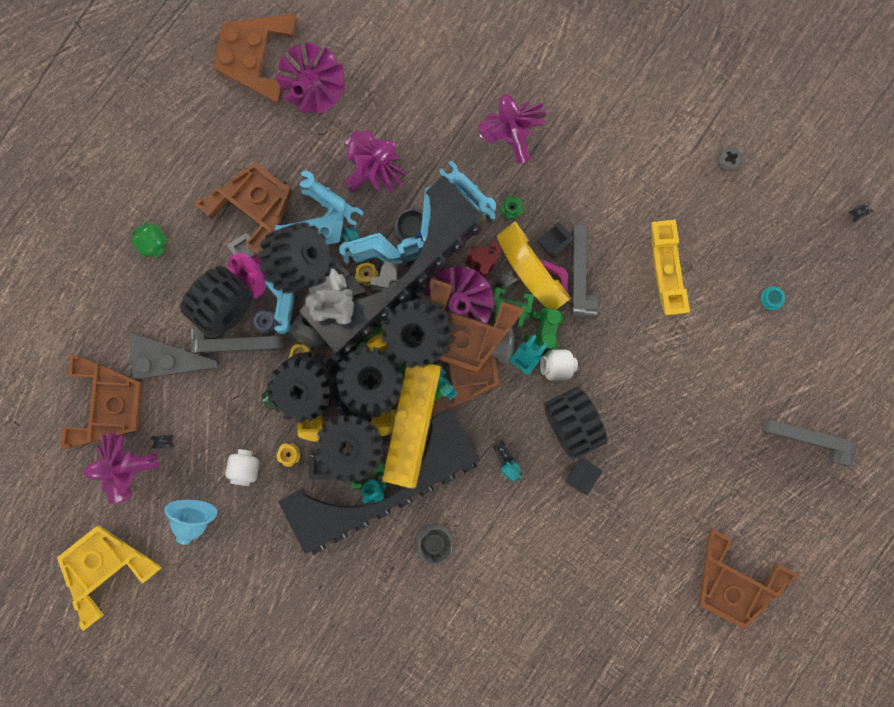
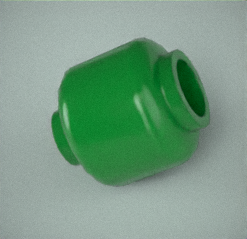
M146 222L132 232L131 243L142 257L147 258L152 255L155 259L166 251L164 246L167 244L168 239L156 224L149 225Z

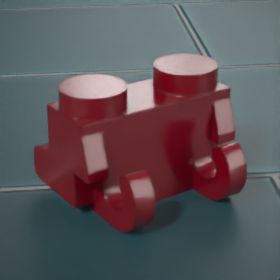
M490 242V248L472 246L465 264L478 271L485 279L489 271L493 270L501 252V247L497 242Z

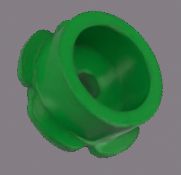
M508 196L504 198L503 203L500 205V211L506 218L515 219L523 213V203L518 197Z

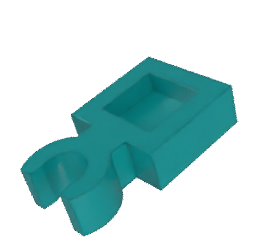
M536 335L531 336L527 343L523 342L510 359L512 364L527 375L543 357L541 354L547 347L546 343L542 346H537L534 343Z
M439 362L436 364L431 363L441 366L437 386L440 392L451 400L458 393L445 376L447 374L446 369Z

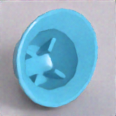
M177 500L167 504L164 510L169 518L170 528L176 536V541L183 545L190 544L191 540L201 536L207 524L213 521L218 514V510L212 504L199 500Z

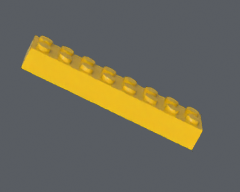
M429 364L421 368L418 365L414 368L406 367L383 482L416 488L441 366Z

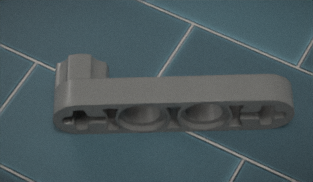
M573 224L571 233L574 239L571 243V315L596 317L598 310L597 295H586V225Z
M198 328L191 329V353L194 354L285 349V337L282 336L213 339L212 337H207Z
M764 419L762 432L832 450L829 462L852 467L857 448L856 442Z

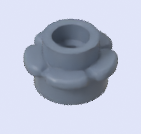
M260 310L253 319V326L260 333H268L270 330H274L277 324L275 314L271 311Z

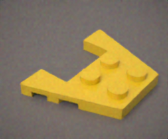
M96 526L57 557L66 585L70 588L74 600L72 603L74 609L78 612L81 621L79 624L83 631L104 616L89 594L126 564L141 583L146 582L162 569L159 564L101 526Z

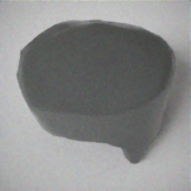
M410 207L398 214L394 222V235L399 242L411 237L419 238L417 237V231H421L423 211Z
M302 314L298 315L289 330V335L308 347L324 348L326 341Z
M512 327L491 354V356L496 357L498 362L506 365L509 364L514 351Z
M439 524L423 526L417 532L415 538V549L419 558L432 565H438L448 560L452 554L450 530Z

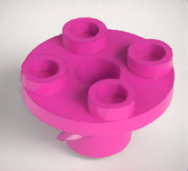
M235 253L228 259V269L253 291V298L259 297L266 289L264 278L266 273L265 271L261 272L259 266L262 264V260L258 258V255L250 258L244 253Z

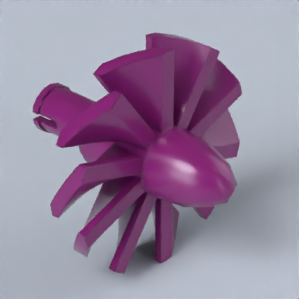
M305 42L308 65L306 66L303 62L301 45H295L287 52L300 66V70H297L285 55L280 59L279 70L296 75V79L276 74V79L284 91L291 90L282 95L285 100L300 106L298 110L301 112L318 111L319 114L333 107L341 98L346 84H344V67L342 63L338 64L335 55L328 47H325L317 64L313 65L322 48L315 43Z
M504 94L499 100V114L490 113L485 121L478 123L481 140L485 139L490 144H494L498 139L507 141L509 145H512L516 163H526L531 159L526 145L527 134H533L532 130H527L526 128L545 125L546 121L540 119L546 117L547 113L545 109L540 110L543 107L542 103L525 109L530 104V101L518 107L510 95Z
M356 130L348 137L344 143L348 147L346 158L348 161H355L356 164L355 171L344 180L345 187L352 184L347 189L348 191L355 192L365 181L370 180L374 188L379 191L377 177L390 193L394 192L390 181L399 187L403 184L394 172L404 177L406 172L390 163V161L401 160L399 155L395 154L397 147L394 141L374 138L372 131L369 130L362 132Z
M455 266V291L454 267L446 268L435 274L439 281L453 285L446 308L450 309L447 311L458 315L463 314L465 317L474 319L468 311L470 310L477 321L487 324L492 312L490 308H494V298L492 290L489 288V283L480 273L467 267ZM429 281L424 290V294L431 296V288Z
M110 432L107 436L101 434L103 450L99 445L96 446L101 460H97L85 467L83 474L88 479L102 481L100 487L102 491L107 493V501L109 503H126V500L132 496L129 484L138 471L158 469L159 460L154 461V459H158V456L154 453L152 455L136 457L130 454L129 451L123 455L122 435H119L117 440L116 432Z

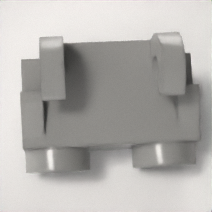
M383 262L380 276L371 278L370 283L373 285V290L382 292L398 281L399 269L397 264Z
M321 286L317 291H313L306 298V305L310 308L312 319L323 321L328 317L335 318L339 324L350 323L354 306L352 290L338 291L331 290L327 286Z

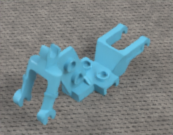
M453 161L448 162L449 167L453 170L452 173L447 174L443 169L439 170L440 176L444 175L483 214L484 218L488 216L491 222L495 221V201L492 198L485 197L477 185H474L463 173L457 170V165ZM425 193L421 226L423 241L421 238H407L401 242L402 244L397 245L398 248L396 249L384 236L377 233L351 242H344L340 245L339 251L345 264L349 265V259L352 257L356 264L379 259L382 262H391L397 265L403 264L404 267L408 265L407 262L418 259L424 247L430 224L429 197Z
M303 171L301 176L306 180L299 183L303 189L301 191L302 195L314 198L321 203V206H325L329 210L321 218L302 222H308L310 226H316L318 233H323L326 237V245L339 243L344 218L348 224L356 227L357 222L353 221L350 216L356 213L363 217L364 212L358 207L350 206L343 198L332 192L329 187L326 188L316 181L311 172ZM287 224L283 226L276 225L275 230L281 229L292 224ZM265 279L268 288L278 298L275 320L282 326H275V330L279 334L285 335L291 328L290 322L295 293L286 294L282 290L277 291L273 288V283H268Z

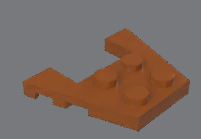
M296 14L224 22L215 56L214 70L279 105L282 93L277 80L261 78L260 75L269 34L293 38L297 22Z
M255 162L230 179L231 182L212 190L211 195L203 200L201 198L198 199L194 205L213 219L225 203L229 201L253 219L260 227L245 245L258 255V252L262 251L260 247L261 241L266 239L265 235L275 231L276 225L280 224L293 192Z
M431 278L432 304L437 302L442 304L441 310L444 313L447 311L446 306L453 285ZM502 302L494 326L450 312L452 317L448 318L449 324L455 323V330L451 331V335L455 336L454 343L449 345L451 349L439 360L478 372L522 314L523 308Z
M70 354L68 376L93 378L88 428L62 427L60 449H69L100 441L101 434L107 436L110 432H116V436L138 431L143 383L80 356Z
M490 355L478 372L449 363L452 386L458 394L451 400L447 396L442 395V398L436 402L434 401L431 417H435L498 386L499 377L496 357Z
M710 528L698 605L745 630L767 608L766 606L784 591L783 589L790 582H794L797 579L798 574L775 563L765 585L758 583L722 563L733 539Z

